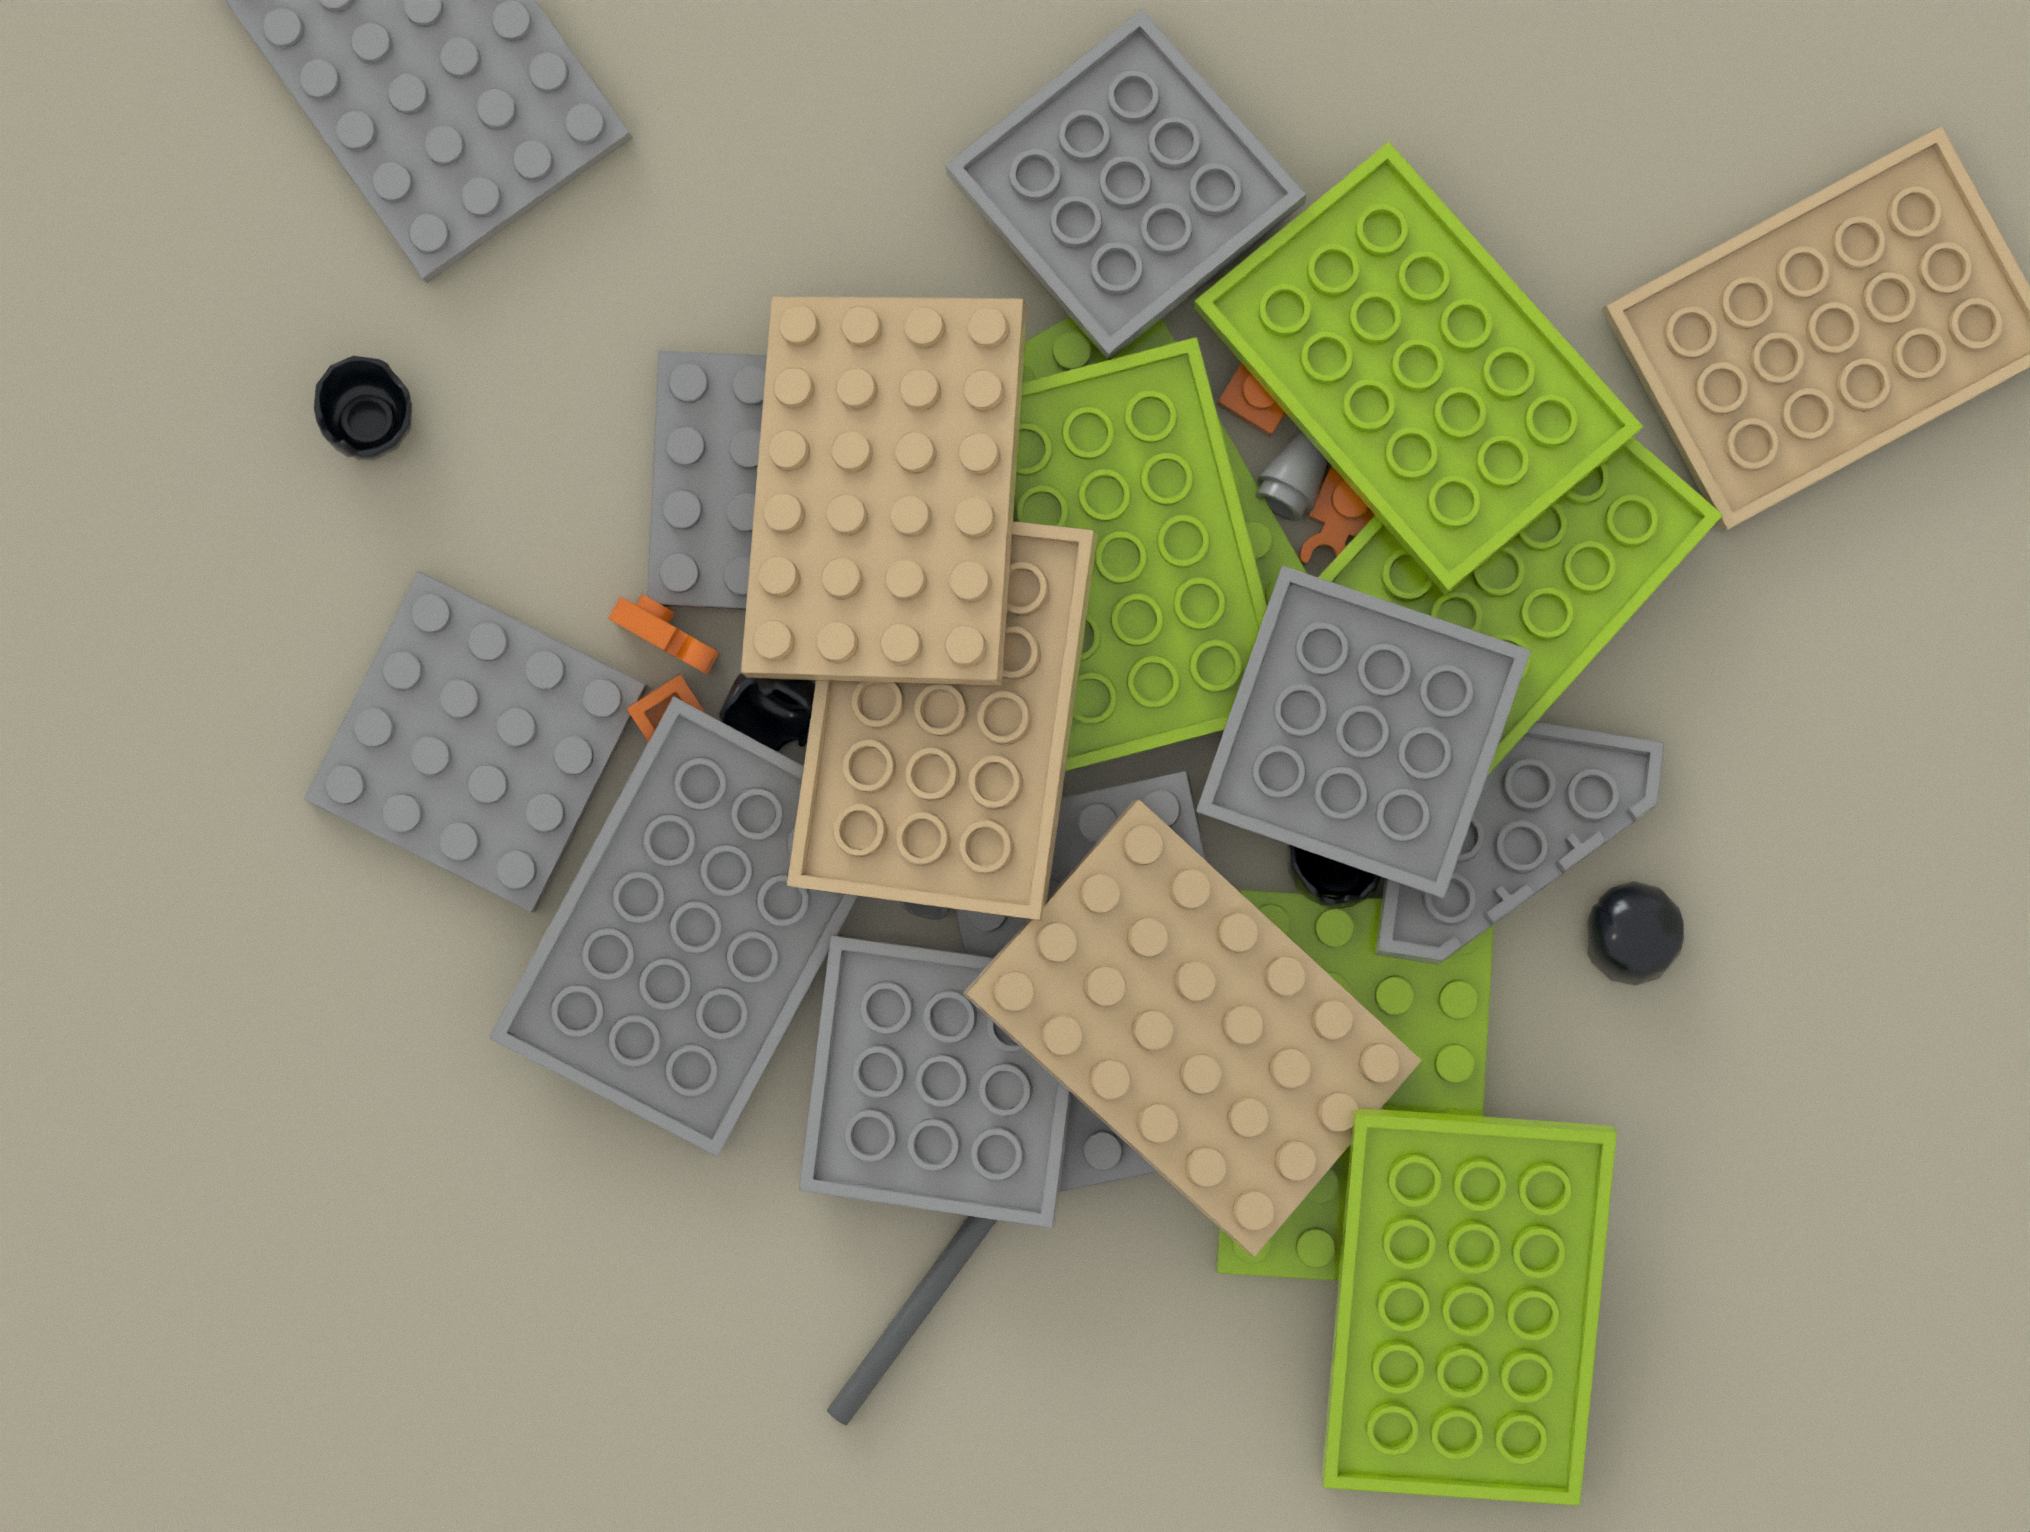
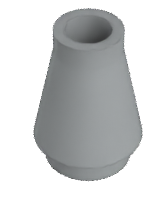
M1300 430L1295 438L1258 477L1257 480L1260 488L1255 496L1261 501L1265 498L1274 514L1287 520L1299 521L1305 511H1312L1314 509L1328 461Z

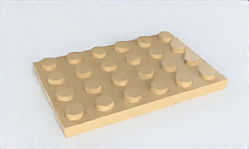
M1942 126L1624 295L1602 309L1701 494L1706 501L1723 514L1717 522L1722 532L2030 368V286Z
M772 296L741 673L747 678L1002 686L1028 310L1024 299Z
M1013 521L1002 686L816 680L787 886L1042 921L1044 906L1048 899L1098 537L1094 530Z
M1140 799L1133 800L1048 896L1043 910L1042 921L1028 919L963 993L967 999L1248 1255L1254 1257L1349 1147L1354 1122V1110H1358V1108L1381 1109L1422 1061Z

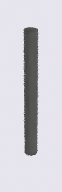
M968 1216L828 1407L827 1412L833 1418L844 1425H848L997 1220Z

